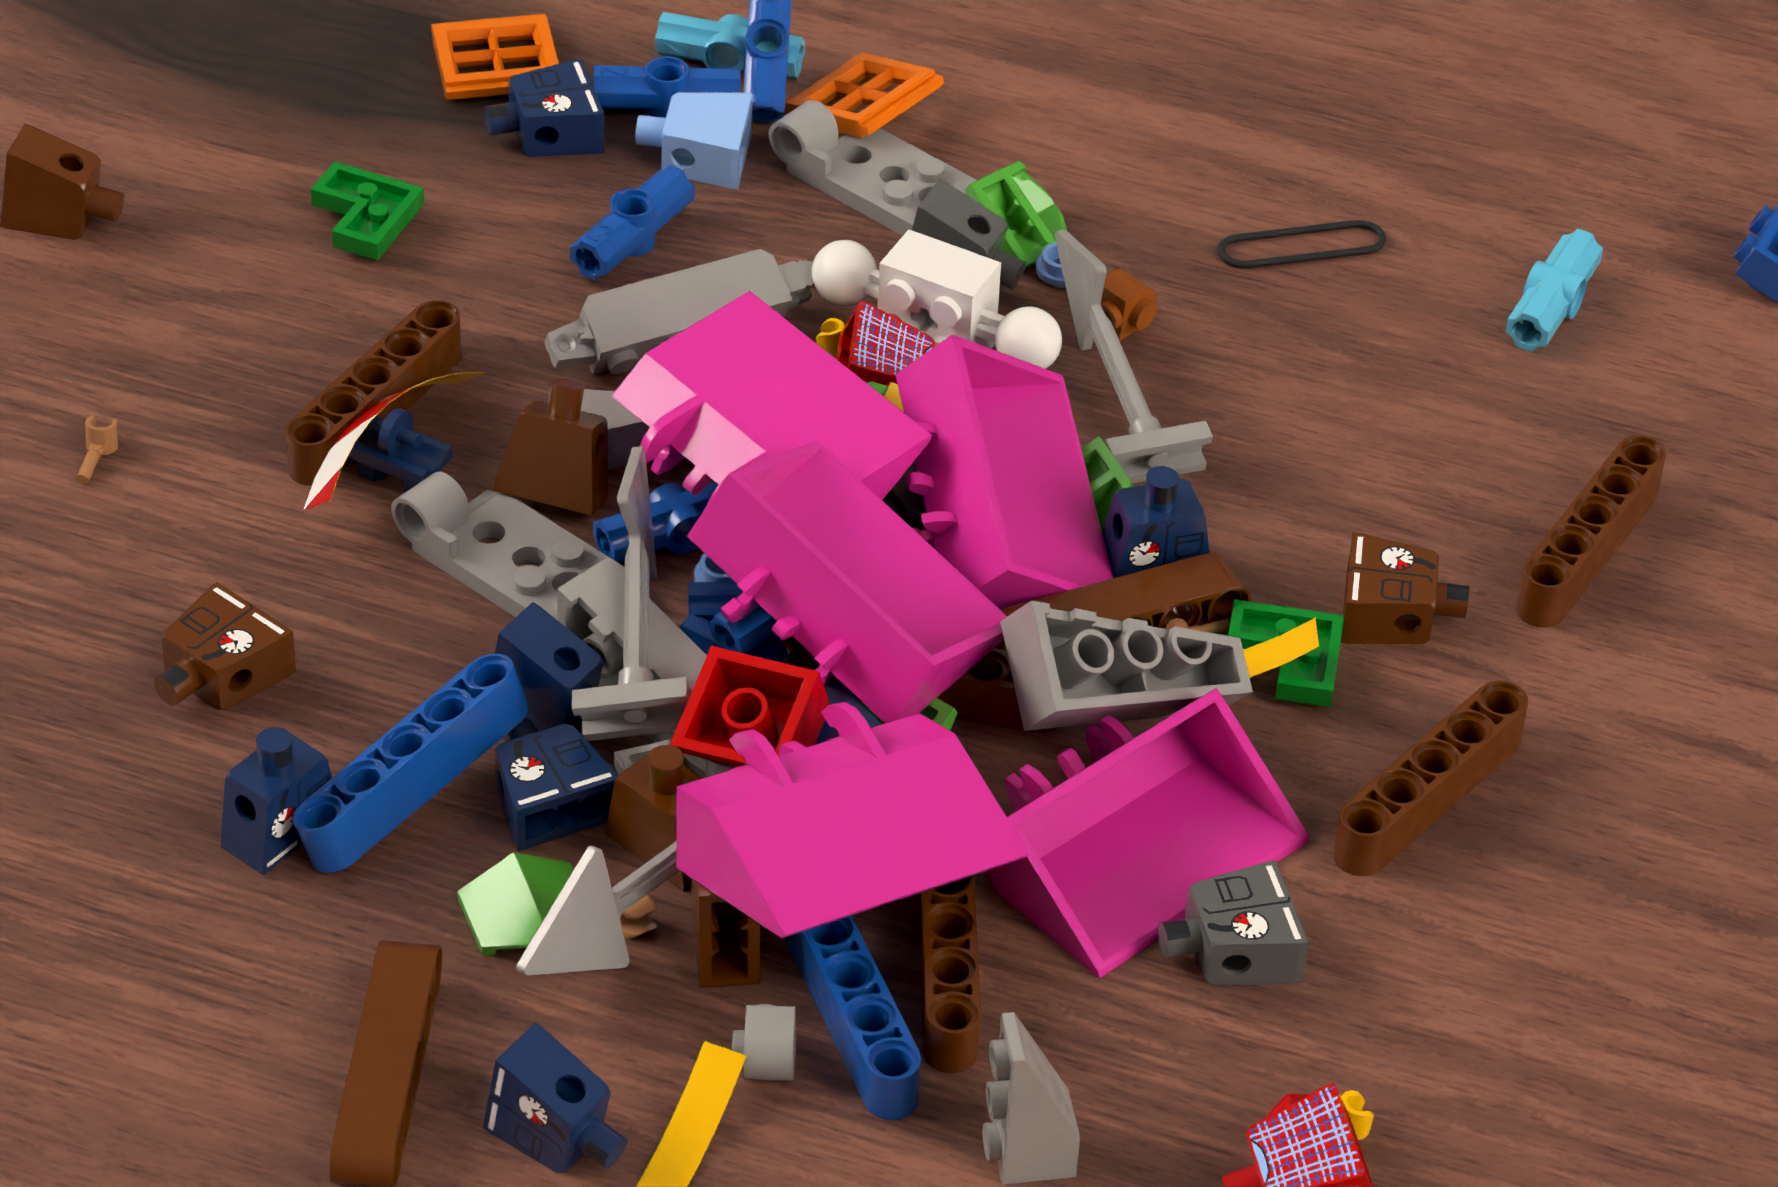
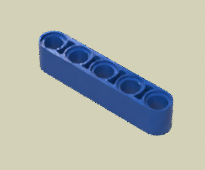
M499 653L488 654L471 662L297 807L293 815V823L309 860L317 871L333 873L352 865L523 721L528 714L529 704L513 662L508 656Z
M852 915L784 937L866 1108L873 1115L887 1120H897L909 1116L916 1109L919 1101L920 1052Z

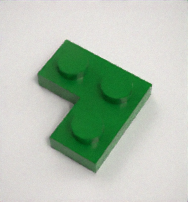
M335 161L311 188V203L313 206L345 215L332 230V246L377 261L425 204L423 187Z
M1234 599L1228 636L1240 638L1243 649L1278 637L1316 617L1319 647L1280 666L1275 699L1331 707L1344 615Z

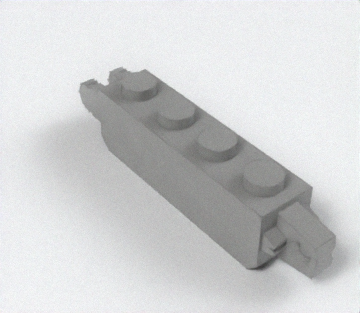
M757 249L588 295L578 320L547 333L544 341L545 347L555 369L589 365L592 375L605 371H610L611 374L624 373L633 369L648 351L748 291H751L782 317H785L788 309L797 307L798 304L803 305L804 302L807 303L813 294L812 288L814 289L815 287L812 278L813 263L806 259L804 261L800 259L799 262L792 261L777 265L774 255L762 249Z

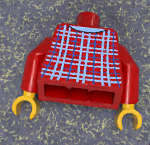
M862 300L859 301L845 326L840 319L829 318L823 322L820 327L821 333L816 337V344L863 381H873L888 387L890 382L897 384L895 374L935 347V341L928 334L903 322L897 315L888 314Z
M1334 1082L1323 1086L1311 1094H1287L1261 1121L1250 1126L1246 1132L1255 1164L1222 1176L1224 1187H1374L1359 1140L1364 1139L1369 1134L1374 1115L1371 1111H1362L1365 1100L1359 1092L1350 1090L1340 1096Z

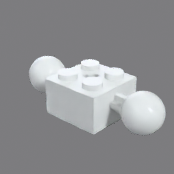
M908 230L880 262L879 270H877L876 262L869 250L851 240H837L827 244L818 252L813 261L812 278L814 286L819 295L826 301L835 305L849 306L859 303L860 300H864L867 296L878 300V309L888 314H895L903 322L928 334L935 341V346L953 334L990 349L995 344L998 352L1044 369L1048 368L1060 353L1062 346L1061 330L1057 321L1048 312L1029 306L1015 309L1006 316L998 314L1001 262Z

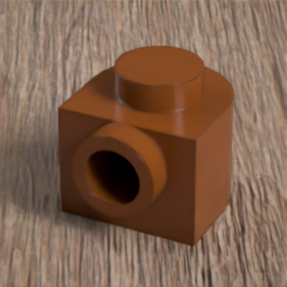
M1122 269L1114 270L1106 275L1101 299L1104 314L1111 321L1119 341L1137 329L1143 330L1148 327L1157 313L1155 291Z

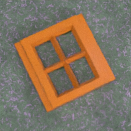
M545 14L431 24L434 49L447 100L509 94L508 80L513 75L559 64L547 15ZM534 39L535 45L499 48L498 42ZM489 43L490 48L464 52H454L453 50L454 46ZM536 60L540 62L538 67L506 70L503 65L504 63ZM494 65L495 71L463 74L458 72V68Z
M862 52L786 101L784 115L789 114L808 100H815L826 106L827 103L836 97H840L842 99L832 106H826L837 122L838 133L862 139L865 136L871 135L943 86L944 79L942 75L936 74L934 69ZM866 77L872 78L862 86L856 85ZM894 83L899 84L889 93L882 92ZM863 104L869 105L859 113L852 112Z

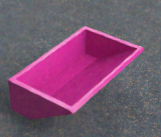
M751 291L746 292L645 353L612 395L613 398L650 427L644 435L640 446H644L646 464L654 459L651 470L657 475L662 474L673 468L685 456L696 466L685 478L683 487L695 496L713 479L719 485L712 493L710 500L728 473L816 440L883 500L930 442L932 435Z
M953 334L895 374L904 413L932 434L930 442L910 465V467L916 466L917 472L910 473L906 477L909 491L923 496L927 513L921 514L926 530L912 528L1000 610L1016 604L1113 579L1063 375Z
M817 440L728 473L687 535L743 591L740 596L731 599L721 607V614L729 622L739 621L761 606L777 621L772 627V631L781 640L793 636L821 664L815 670L820 672L824 685L832 677L838 678L885 724L919 714L1004 640L1000 621L1007 616Z
M1217 687L1136 738H1133L1131 733L1115 718L1107 715L1100 719L1102 730L1095 724L1086 728V742L1095 763L1086 768L1077 752L1072 748H1068L1057 756V761L1068 780L1055 788L1052 787L1039 770L1028 764L1019 769L1021 779L1015 773L1005 778L1006 791L1010 803L1015 810V813L1007 818L1030 855L1027 858L985 871L997 893L1097 978H1101L1159 940L1158 926L1160 922L1185 919L1188 888L1193 883L1267 861L1276 860L1278 862L1309 842V834Z
M847 702L835 703L827 706L821 713L829 726L837 729L838 737L810 747H805L797 741L787 742L779 746L780 756L776 754L772 745L761 733L755 730L737 732L729 741L737 754L744 756L747 764L730 769L727 772L677 786V869L781 938L1027 858L1030 855L956 734L920 713L870 728L856 707Z

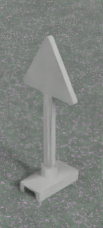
M1067 230L1055 231V240L1079 349L1081 351L1092 349L1094 340L1130 424L1128 429L1129 435L1105 439V445L1132 484L1146 481L1147 472L1157 466L1172 468L1178 475L1205 470L1207 463L1201 451L1202 446L1212 443L1213 439L1206 420L1161 428L1158 419L1150 413L1114 327L1102 309L1101 299L1107 273L1105 264Z
M644 446L632 447L617 495L618 506L629 533V546L625 556L623 669L618 675V685L572 690V711L574 716H581L583 721L582 736L587 741L676 731L692 692L687 677L653 680V673L648 669L649 579L657 578V566Z
M708 760L711 776L737 767ZM677 841L614 887H611L603 851L597 847L589 846L517 963V971L529 976L626 968L629 965L630 958L620 923V916L624 911L680 871L677 869Z

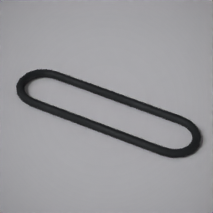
M1351 220L1234 234L1221 240L1217 250L1222 261L1230 266L1252 268L1369 254L1378 251L1384 246L1386 235L1382 228L1373 222ZM1355 227L1370 229L1379 237L1378 242L1370 246L1256 260L1233 259L1225 252V247L1228 244L1237 241Z

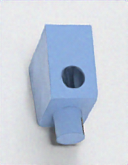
M676 93L671 97L666 118L638 116L635 135L636 145L662 147L661 170L672 165L683 170L689 180L738 189L752 134L753 93Z

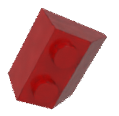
M711 646L670 745L677 747L684 754L737 767L745 765L747 762L744 756L737 754L729 739L735 733L744 730H755L764 735L778 756H780L779 746L787 742L797 741L805 747L813 746L816 744L825 721L821 712L830 705L820 672Z

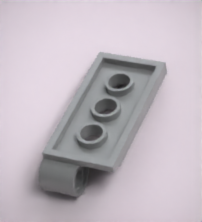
M815 100L806 101L772 124L769 129L770 145L777 157L787 164V173L902 236L908 230H912L918 206L939 179L947 182L964 194H966V187L977 181L881 128L862 139L838 133L837 122L833 114L825 105ZM852 161H859V162H863V163L855 164V163H850V162H852Z
M434 472L395 499L391 505L393 520L403 536L412 542L413 552L514 617H517L534 602L558 620L557 588L608 557L511 495L487 489L468 503L467 497L460 485L444 472ZM489 537L500 540L490 544L479 542V540ZM611 559L625 573V567ZM523 563H536L540 565L539 567L535 565H524L518 567V565Z

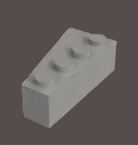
M606 557L557 588L558 621L600 654L603 660L599 687L618 685V675L623 669L625 573L609 557ZM649 598L648 669L653 673V680L687 677L690 688L693 690L707 655ZM675 731L645 735L654 742L669 739L671 743ZM683 753L685 766L701 778L711 776L708 759Z
M1032 600L1000 621L1024 731L1100 724V719L1107 715L1119 722L1170 717L1216 687L1228 706L1253 693L1241 639L1237 637L1176 626L1170 630L1147 626V621L1127 618L1123 621L1096 617V612L1077 608L1071 612L1050 608L1049 603Z

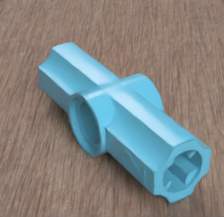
M663 12L658 22L655 51L660 55L703 62L708 68L745 70L748 19L737 14H728L721 17L717 22ZM790 35L787 78L797 80L801 73L805 55V40H803V37ZM764 41L759 43L756 48L763 52H773L779 46L774 42Z
M1576 229L1574 233L1563 234L1546 262L1538 260L1533 265L1524 287L1523 297L1517 303L1507 321L1506 333L1512 337L1516 347L1533 352L1535 348L1547 346L1563 319H1573L1582 303L1587 282L1599 266L1602 258L1603 247L1596 242L1592 233Z

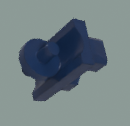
M395 408L386 418L377 415L371 420L355 442L348 458L358 462L360 476L372 481L385 480L388 475L401 479L402 488L405 493L434 472H439L453 458L452 446L413 430L414 420L412 414L404 409Z

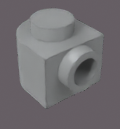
M771 1004L746 1005L745 1030H733L732 1051L747 1055L743 1064L744 1080L794 1081L796 1007L775 1006Z

